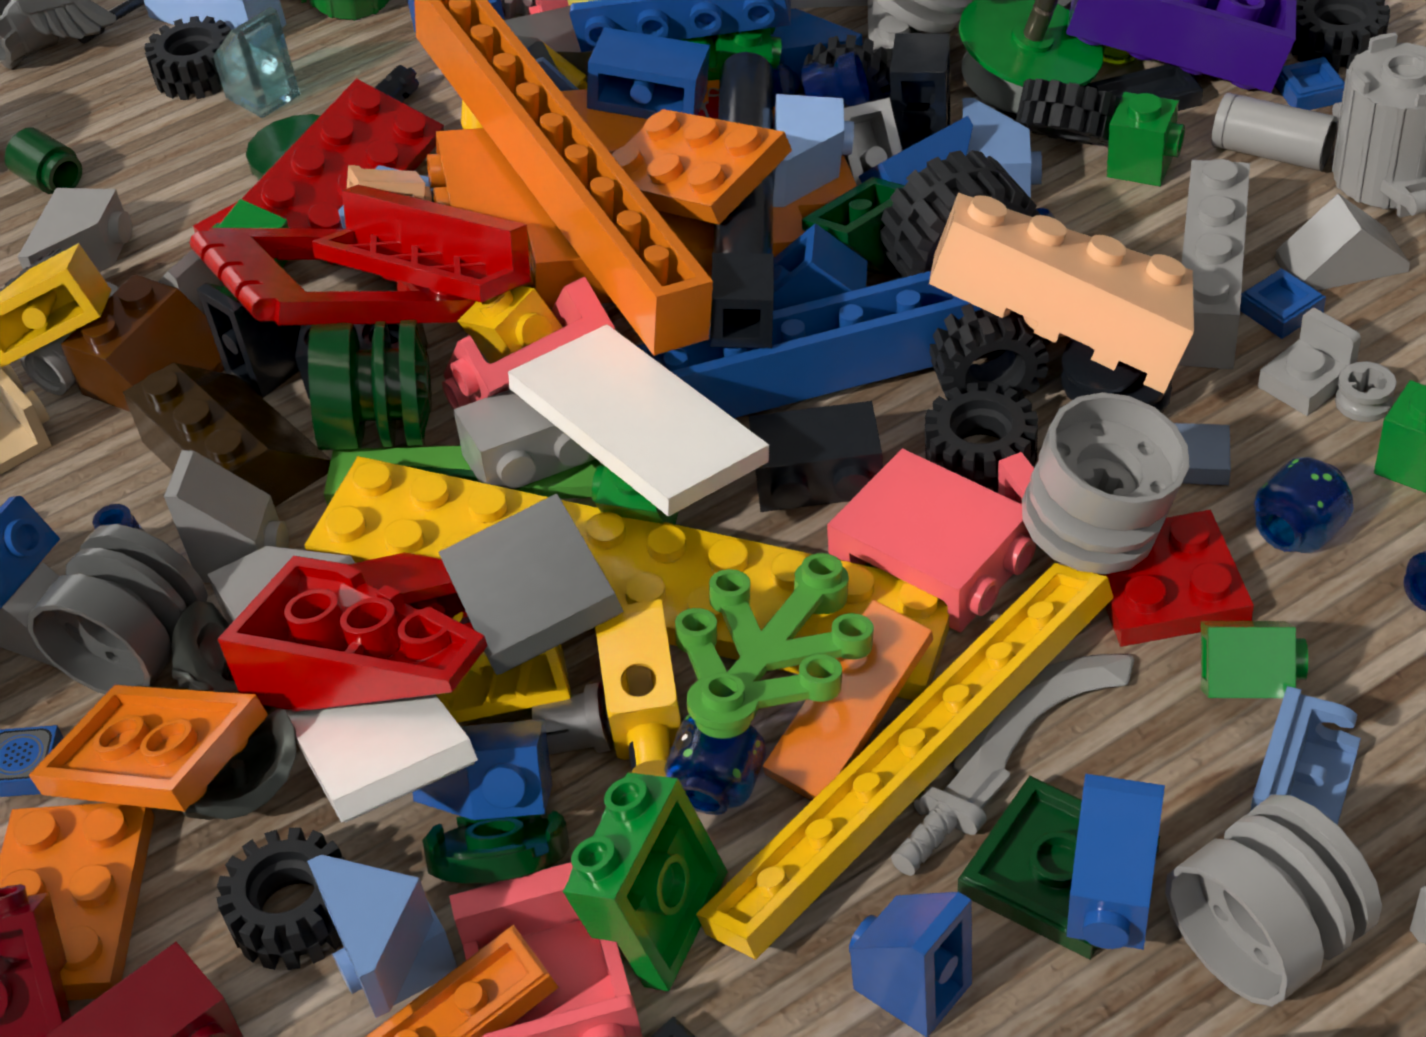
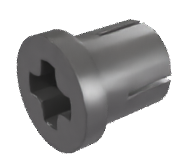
M602 683L586 685L584 693L573 694L568 700L532 707V720L545 719L549 755L594 747L598 753L614 749Z

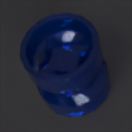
M856 51L839 55L834 63V67L832 64L824 65L819 61L802 66L801 74L806 96L843 98L844 103L850 107L870 102L867 78L861 59Z

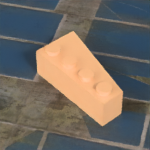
M961 193L957 194L934 254L929 280L930 285L1001 318L1010 315L1011 311L1023 315L1025 322L1034 329L1033 333L1054 343L1057 342L1059 337L1068 336L1095 350L1091 360L1112 370L1116 369L1119 361L1147 373L1144 385L1163 394L1165 393L1194 333L1193 270L1185 268L1181 262L1167 255L1155 254L1149 256L1127 249L1121 242L1106 235H1094L1091 237L1067 229L1060 221L1049 216L1036 215L1031 217L1009 210L1003 203L988 196L970 197Z

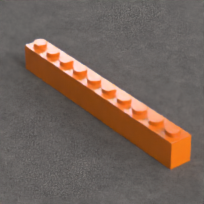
M414 0L416 38L653 356L708 340L713 280L489 1Z

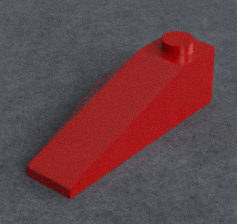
M294 555L217 639L239 693L257 695L262 705L297 712L453 692L488 646L483 634L431 607L418 610L404 602L400 591L387 584L381 589L368 584L364 580L362 571L348 564Z

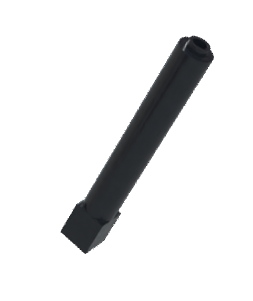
M740 52L730 56L723 63L719 77L718 119L773 129L774 73L767 59L753 52ZM773 171L720 225L714 224L710 347L772 348L774 302Z

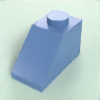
M962 98L963 118L969 116L973 124L967 154L974 150L982 152L986 158L988 156L993 157L1031 198V185L1042 183L1041 151H1031L1030 129L975 98Z

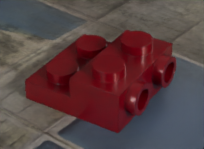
M21 884L0 888V1037H46V1034L71 1017L60 971L67 963L50 895L47 892L28 896L25 885Z

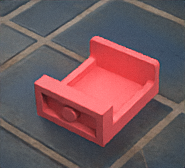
M583 277L564 286L551 310L563 328L490 364L484 360L471 336L459 340L445 369V381L442 382L443 391L452 408L456 409L509 390L508 371L606 324L615 329L587 279Z
M903 448L827 524L828 551L830 555L842 561L865 565L868 562L943 600L948 606L949 627L959 633L967 627L976 615L984 616L992 608L1000 588L1013 574L1020 575L1026 570L1036 549V543L1033 542L1022 520V504Z
M571 862L540 870L523 877L500 881L449 896L466 960L514 925L559 986L556 991L509 1027L484 1034L482 1037H642L635 1003L629 989L617 942L591 938L563 893L573 868Z

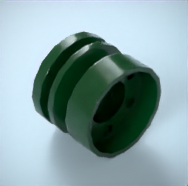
M417 320L400 321L399 348L391 347L388 323L386 321H376L372 337V348L362 350L358 333L353 323L311 325L308 345L309 393L312 423L318 450L361 449L366 421H376L379 438L383 447H394L396 420H403L408 446L424 445L425 429L432 410V390L429 356L420 338Z

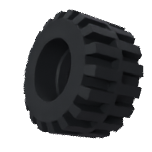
M961 150L949 152L944 160L936 157L926 162L927 167L919 173L917 170H914L906 177L908 183L903 188L895 190L890 197L894 203L891 207L884 209L881 218L885 226L880 229V241L884 244L883 251L901 276L905 278L931 271L935 251L958 193L970 197L988 196L1000 201L1009 210L1031 217L1041 214L1036 210L1037 205L993 157L988 156L986 158L982 152L971 150L966 156Z

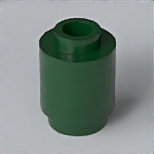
M28 127L20 130L10 139L6 147L5 164L9 171L47 194H53L56 188H75L81 179L82 164L77 158L76 153L68 146L37 128Z

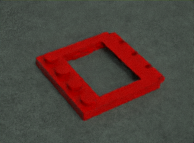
M209 228V231L194 233L189 241L190 247L258 321H275L278 325L376 324V321H386L388 324L400 323L401 320H417L418 323H459L458 320L476 302L384 276L382 277L385 280L398 282L397 291L306 292L273 259L321 260L314 258L312 241L344 229Z

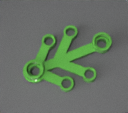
M816 553L806 557L795 571L794 592L762 631L749 605L751 583L749 577L741 571L727 569L715 573L710 578V605L716 611L721 612L740 656L728 672L715 649L717 643V619L715 615L701 608L687 609L678 614L675 620V642L679 649L687 652L698 679L688 691L687 709L697 728L702 733L720 739L736 737L749 728L758 709L807 699L824 702L832 700L839 695L842 682V666L835 658L842 657L854 660L867 656L873 646V623L863 615L848 613L838 616L833 621L831 632L793 639L812 614H830L839 611L845 606L848 598L849 576L837 557L826 553ZM800 665L799 675L760 681L767 671Z

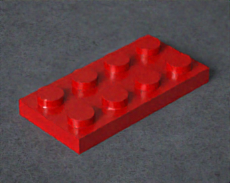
M356 78L242 197V200L287 219L289 228L343 229L338 210L343 205L342 190L347 189L348 165L360 166L361 169H375L378 165L401 171H415L427 157V154H430L436 147V131H444V125Z

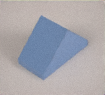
M322 854L308 860L307 862L375 1018L390 1012L434 920L420 878Z

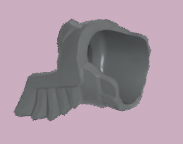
M0 0V62L6 68L11 69L39 50L57 45L59 37L66 38L68 36L82 39L84 36L99 34L101 28L115 23L116 15L91 0Z

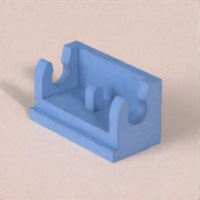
M1287 686L1252 797L1251 810L1271 795H1291L1315 806L1338 825L1361 738L1342 730L1328 729L1321 723L1330 722L1340 727L1354 728L1357 713L1344 705L1301 694L1302 689Z

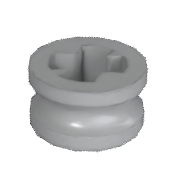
M1364 361L1347 365L1340 372L1338 379L1339 388L1335 397L1337 409L1344 416L1361 422H1373L1386 417L1393 404V395L1397 383L1395 375L1387 367L1379 363Z

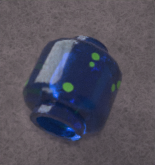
M1296 457L1285 463L1258 489L1253 501L1256 527L1260 535L1274 548L1284 552L1296 551L1311 554L1324 547L1349 521L1354 510L1353 494L1341 471L1331 464L1312 457Z
M688 714L679 726L664 766L666 777L679 779L695 811L709 815L724 814L728 808L731 809L745 804L751 796L766 756L765 740L751 724L744 733L736 737L726 739L710 737L697 728L695 721Z

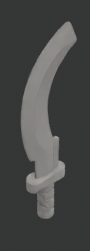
M1097 654L1073 658L1045 667L955 758L952 768L958 774L943 791L934 787H927L914 800V807L921 816L923 814L928 815L923 819L924 822L914 829L911 837H907L892 854L891 860L894 866L903 874L912 876L919 870L920 864L922 862L925 863L930 857L933 849H937L945 839V836L949 835L954 828L966 834L975 835L987 821V816L982 808L1010 779V772L1005 769L1006 764L1015 746L1029 726L1040 715L1067 698L1087 691L1128 685L1135 660L1130 654Z

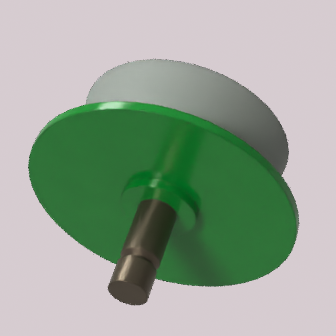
M974 0L964 9L959 22L960 38L967 50L961 65L966 83L984 101L1013 114L1018 112L1022 89L1026 79L1059 80L1066 84H1069V82L1076 83L1082 87L1090 83L1099 73L1103 63L1102 46L1089 45L1080 41L1075 36L1066 34L1070 10L1057 4L1058 0Z

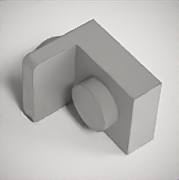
M1311 308L1303 315L1300 339L1260 369L1258 387L1302 414L1310 415L1337 393L1340 372L1347 365L1357 362L1361 335L1356 330L1322 311Z

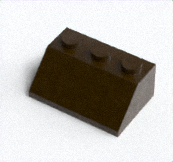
M173 362L163 369L151 373L144 380L123 391L142 442L173 472L182 450L195 451L271 495L274 507L328 474L331 459L323 451L318 450L314 443L236 375Z

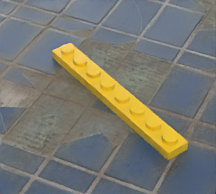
M1054 563L696 913L705 934L756 960L1114 598L1108 577L1091 572L1077 571L1069 566Z

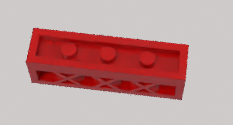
M359 184L342 190L346 229L312 241L314 258L481 303L531 282L527 224Z

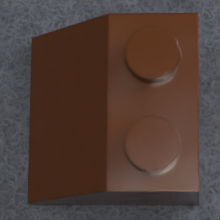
M136 274L129 278L108 298L101 317L76 329L61 343L81 394L130 412L123 391L144 380L151 373L159 371L173 362L217 372L225 370L206 315L178 288Z

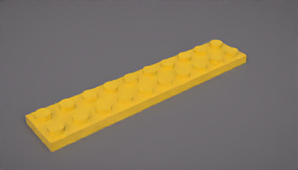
M357 456L304 545L306 551L351 556L355 563L404 552L441 559L439 551L548 497ZM561 500L615 592L620 605L662 599L669 644L677 646L675 642V620L678 614L691 608L708 610L717 619V643L715 649L718 655L738 660L740 656L721 612L716 611L710 605V578L715 573L727 569L741 571L749 577L751 582L749 605L762 631L794 592L795 571L806 557L812 555L810 553L666 522L661 524L624 518L612 512L601 513L597 507ZM840 560L849 576L848 598L845 606L839 611L830 614H812L793 639L831 632L832 623L838 616L848 613L863 615L873 599L932 630V643L897 695V697L914 701L932 683L950 628L947 604L943 600L879 568ZM800 665L779 670L799 674Z

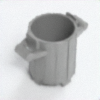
M1394 32L1370 38L1368 50L1354 56L1349 69L1346 70L1342 102L1335 103L1332 108L1333 116H1337L1338 120L1332 172L1337 188L1353 198L1354 201L1382 209L1396 208V215L1401 218L1426 213V47L1411 43H1397L1398 35Z

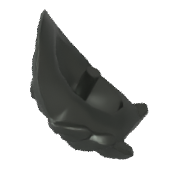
M194 601L181 613L172 636L173 679L178 680L179 687L188 688V690L239 693L217 640L230 624L212 602ZM262 705V706L264 707V709H267V708L271 707V706Z
M277 709L269 714L249 737L246 747L232 757L207 785L205 794L197 802L190 805L185 812H181L189 818L227 820L248 815L266 804L286 783L296 757V729L284 709Z

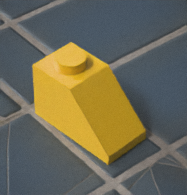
M79 243L30 268L0 292L1 368L101 317L112 290Z

